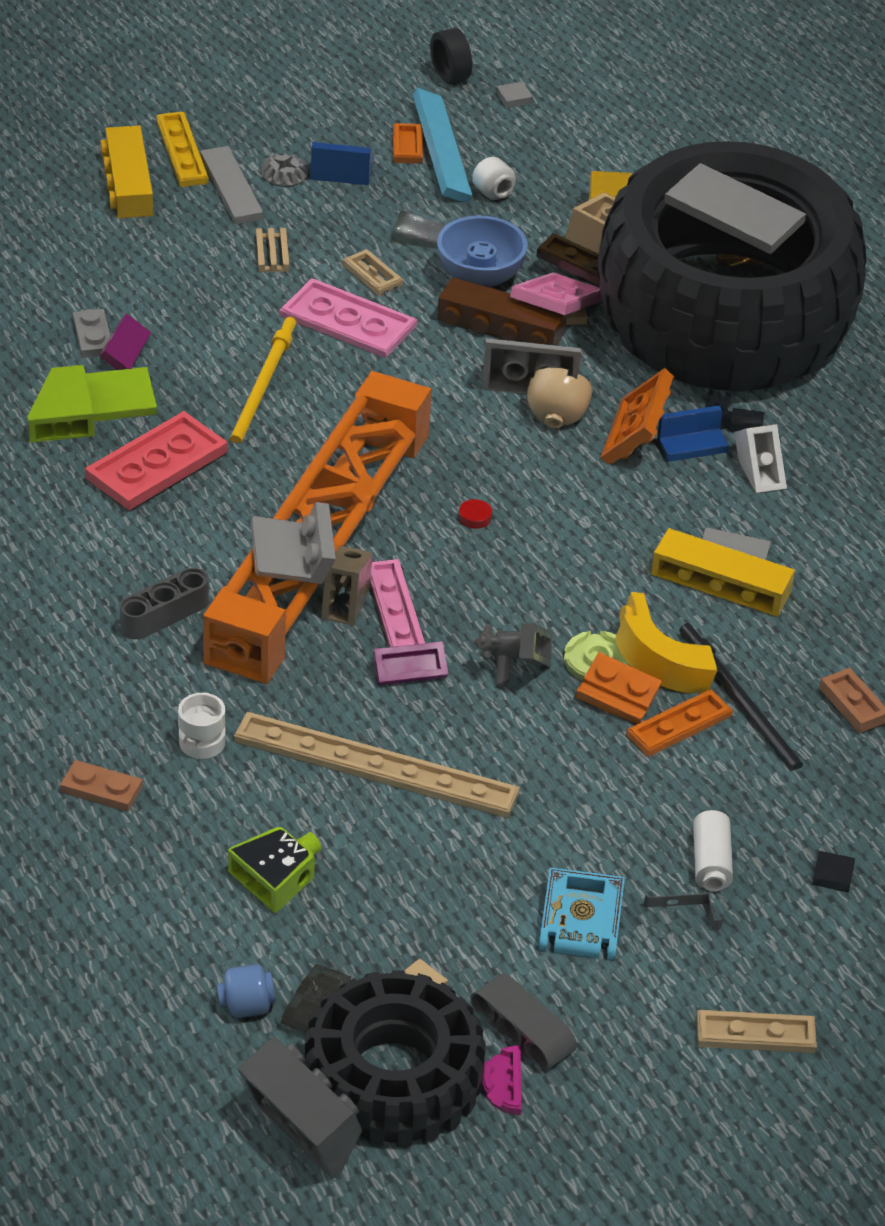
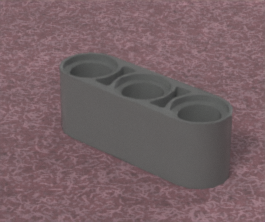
M188 568L123 599L120 603L122 634L129 639H142L203 610L209 603L207 573L202 569Z
M500 974L471 994L470 1001L476 1013L478 1011L482 1012L489 1019L487 1022L502 1036L507 1035L515 1042L513 1046L520 1045V1052L529 1060L534 1059L542 1066L541 1071H547L576 1050L577 1042L568 1026L508 974Z

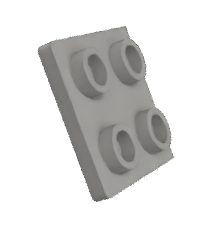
M316 502L310 514L304 517L303 523L256 516L252 518L250 524L256 575L318 584L323 583L336 560L329 504Z

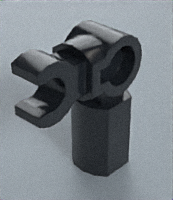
M713 390L708 391L705 408L720 406L722 409L720 430L730 428V431L736 432L746 428L763 426L765 412L733 408L732 411H728L731 394L726 392L724 398H716L713 396Z

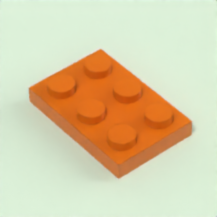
M662 369L621 398L600 457L604 462L613 464L620 458L624 460L632 454L636 447L642 443L644 445L648 444L656 436V427L659 419L664 414L663 406L671 393L669 389L674 377L667 369Z

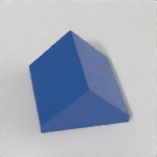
M312 142L311 180L369 185L375 160L371 148Z

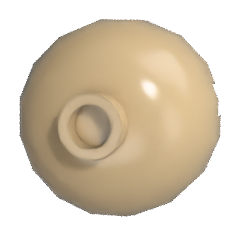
M545 368L536 371L534 378H530L527 391V400L531 412L540 421L544 422L545 425L552 428H560L562 425H571L579 421L587 411L593 391L591 383L584 376L578 374L577 379L567 376L568 370L563 368Z

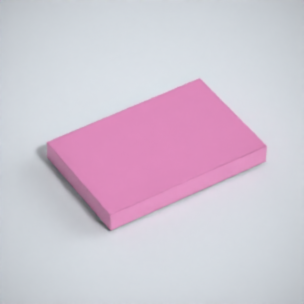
M554 272L512 286L510 295L512 298L563 315L603 301L600 287Z

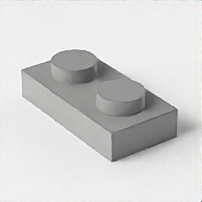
M88 309L73 312V321L82 358L99 356L111 337L104 309Z

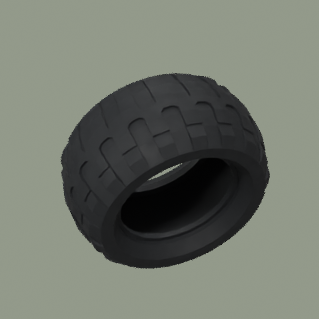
M720 141L689 145L670 151L639 168L629 177L627 186L620 189L617 193L614 204L604 223L599 247L598 274L607 321L610 327L620 335V342L630 353L658 372L664 368L667 369L674 376V379L689 385L706 389L739 392L777 387L810 374L824 364L827 356L834 354L839 349L857 315L858 306L862 300L867 256L860 215L853 209V201L850 196L829 175L805 159L784 150L748 142ZM701 163L805 213L806 217L805 222L775 251L769 254L664 202L665 194ZM703 254L737 255L767 263L785 273L755 278L723 276L697 269L678 259Z

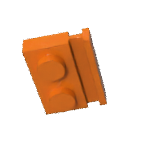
M598 652L584 676L582 684L576 691V698L610 714L639 724L657 696L662 680Z

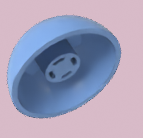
M468 216L454 220L442 228L437 238L440 260L452 277L489 288L503 284L517 273L525 260L528 247L526 236L517 226L503 219L491 216Z

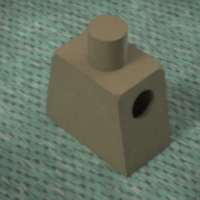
M341 546L336 550V560L324 580L321 619L355 626L370 589L373 555L368 551ZM342 587L348 588L346 593L350 594L345 604L349 609V615L332 611Z

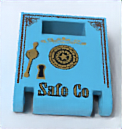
M550 867L539 950L546 951L549 943L548 935L556 936L554 953L599 959L601 942L609 943L607 959L615 960L625 877ZM566 887L604 891V893L567 889Z

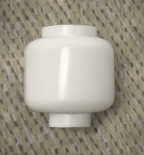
M488 157L479 162L475 167L472 181L475 188L487 198L499 200L507 197L513 191L516 175L513 169L498 157Z

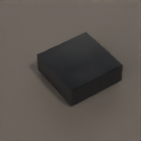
M819 851L812 885L849 893L856 858Z

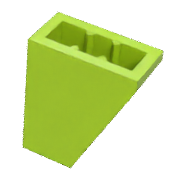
M84 365L51 368L28 414L30 443L95 436L94 412Z

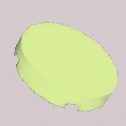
M591 631L582 632L572 637L565 647V666L576 679L583 681L598 652L629 666L631 665L620 653L615 642L616 635L610 632L600 631V634H591Z

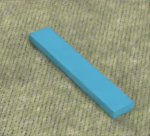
M417 88L413 98L442 196L459 202H469L472 197L471 189L442 96Z

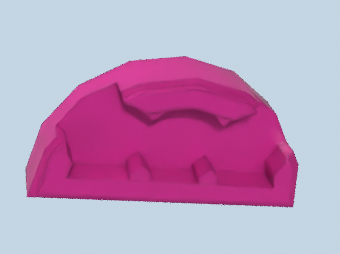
M520 1045L505 1047L501 1049L500 1054L484 1063L482 1084L483 1093L493 1106L505 1113L521 1115Z

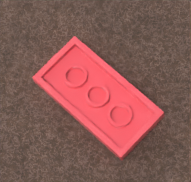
M183 411L86 467L85 478L127 510H131L227 453L228 442Z

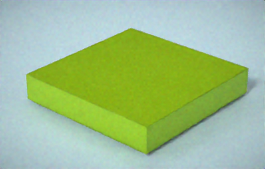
M147 367L86 373L94 421L157 415V405Z

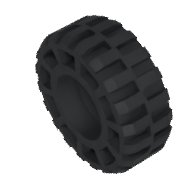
M392 970V973L380 974L378 971L368 973L364 978L358 980L353 978L343 983L339 991L333 990L321 1001V1008L318 1007L311 1015L308 1031L305 1033L304 1058L306 1061L304 1065L311 1072L315 1068L319 1069L331 1082L332 1087L330 1090L338 1097L341 1094H345L359 1110L356 1118L362 1129L360 1136L369 1138V1143L373 1145L383 1146L385 1141L397 1142V1147L411 1146L412 1140L422 1138L424 1143L439 1137V1131L442 1129L449 1132L461 1123V1114L464 1116L470 1114L476 1105V1096L481 1093L486 1041L483 1039L484 1030L479 1018L473 1015V1008L462 996L458 998L455 995L456 992L443 982L438 984L432 981L431 977L420 973L416 976L406 974L405 971ZM400 1043L418 1049L427 1056L428 1060L411 1069L394 1071L372 1065L361 1054L380 1044Z

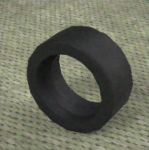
M455 27L433 33L430 41V55L437 74L446 84L469 79L473 67L472 54L463 32Z

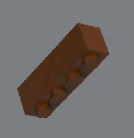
M452 277L438 298L437 320L444 321L449 325H458L472 329L477 333H486L507 341L557 346L566 331L567 314L563 315L510 297L511 294Z

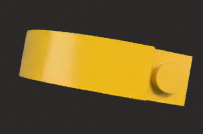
M631 592L626 606L621 607L619 615L620 627L615 637L616 645L624 659L633 668L662 680L661 686L689 694L703 693L709 690L717 673L711 647L678 642L663 634L651 619L645 594Z

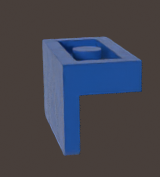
M712 406L663 414L659 419L657 443L666 461L672 462L727 453L729 444L720 430L721 407Z

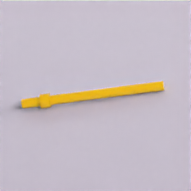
M292 317L285 318L281 329L276 331L272 338V348L230 436L231 442L242 443L284 350H288L290 347L292 333L296 326V320Z

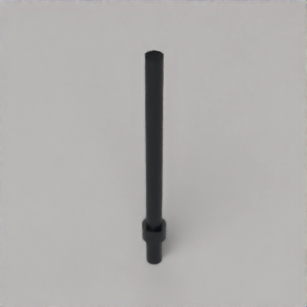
M690 623L682 625L679 632L689 644L711 647L717 667L715 677L790 771L801 768L803 766L802 761L715 655L716 650L708 639L702 638Z

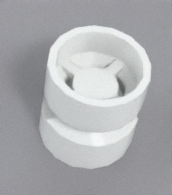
M195 693L187 696L178 706L179 746L182 752L196 759L214 757L222 752L225 747V705L220 698L209 693Z

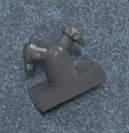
M521 623V631H503L500 629L497 630L496 636L492 633V625L486 624L484 632L474 640V644L483 650V658L489 659L491 654L495 656L494 661L497 663L496 687L500 689L510 681L511 658L524 660L536 667H551L553 633L535 623Z

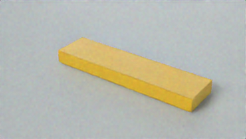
M185 112L156 115V121L179 187L208 184V175Z

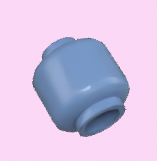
M260 964L229 968L224 975L225 983L217 984L220 1007L228 1006L230 1014L236 1019L264 1015L269 1011L270 1003H276L271 971L265 972Z

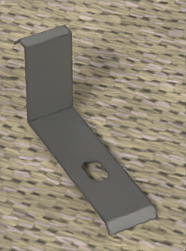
M709 893L654 897L645 895L644 906L646 907L707 904L713 930H719L722 927L723 917L720 920H715ZM669 900H678L676 904H668L667 902Z

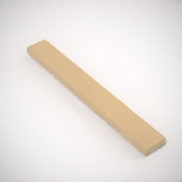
M251 712L246 713L234 735V742L505 818H509L520 792V787Z

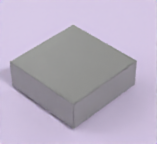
M523 82L496 87V94L506 108L533 104V96Z

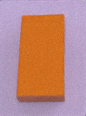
M393 124L394 163L423 164L421 124Z

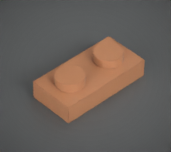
M851 668L821 678L819 689L858 733L885 724V706Z
M75 760L60 784V792L129 812L143 787V779Z

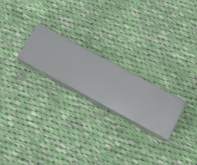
M229 146L201 150L200 156L234 224L263 220V211Z

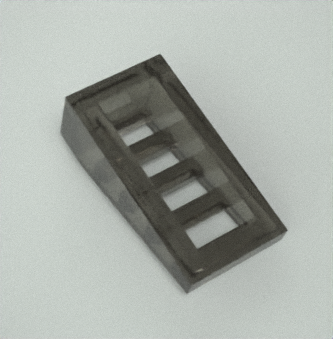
M400 210L390 242L437 249V238L445 225Z

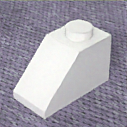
M777 424L746 428L734 432L738 460L755 493L787 489Z

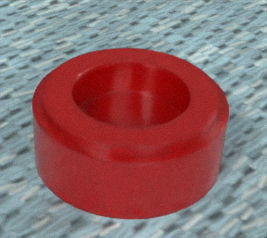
M467 500L459 507V521L468 528H484L492 520V508L483 500Z

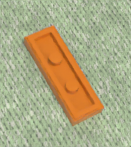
M709 689L628 728L626 736L649 757L731 717L733 710L712 689Z

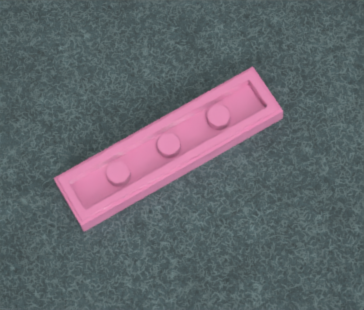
M399 559L372 562L370 587L388 646L396 647L425 643Z

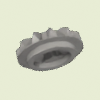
M286 153L280 156L274 154L272 158L265 159L262 165V176L268 182L275 185H295L307 178L308 166H306V160L298 159L296 154L292 156Z

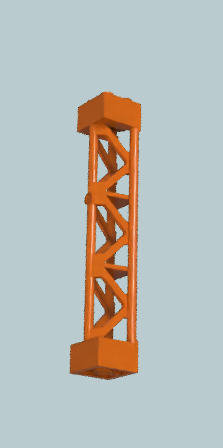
M371 371L356 392L354 401L272 519L288 521L294 512L300 516V519L296 522L303 523L304 517L310 514L316 502L347 508L330 514L332 525L343 522L333 537L335 552L338 547L344 546L365 513L371 511L375 498L403 455L415 458L428 438L432 388ZM362 412V418L366 421L364 425H353ZM365 444L380 448L359 455ZM337 448L344 452L333 467L327 465V462ZM386 458L372 478L366 472L364 465ZM351 469H353L356 477L350 471ZM252 548L226 586L222 587L203 615L204 664L268 684L285 658L286 634L319 584L286 580L271 585L275 578L256 575ZM247 580L254 583V586L251 587L246 596L238 594ZM299 589L287 609L277 606L275 596Z

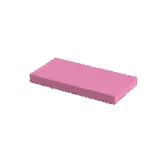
M313 278L279 310V316L283 318L292 317L298 324L384 358H387L417 326V319Z

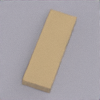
M713 1010L697 1011L698 1047L816 1053L815 1016Z

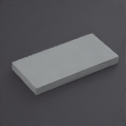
M701 163L665 194L664 201L666 204L769 254L791 236L805 222L806 217L805 213Z

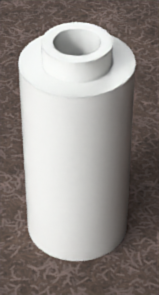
M705 811L698 814L693 821L695 880L698 886L704 887L708 891L716 892L727 888L733 881L730 819L720 811Z

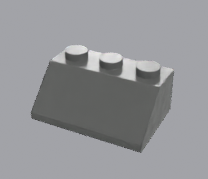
M273 1036L237 1069L254 1103L317 1165L334 1179L341 1174L362 1132L356 1118L359 1110L345 1094H341L338 1097L330 1090L332 1087L331 1082L319 1069L315 1068L311 1072L303 1064L306 1061L304 1056L293 1044L289 1043L284 1046Z

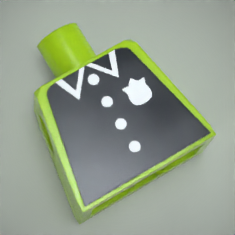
M276 827L229 848L228 872L270 910L276 913L314 879V855L321 851V843L311 832L296 840L284 828Z

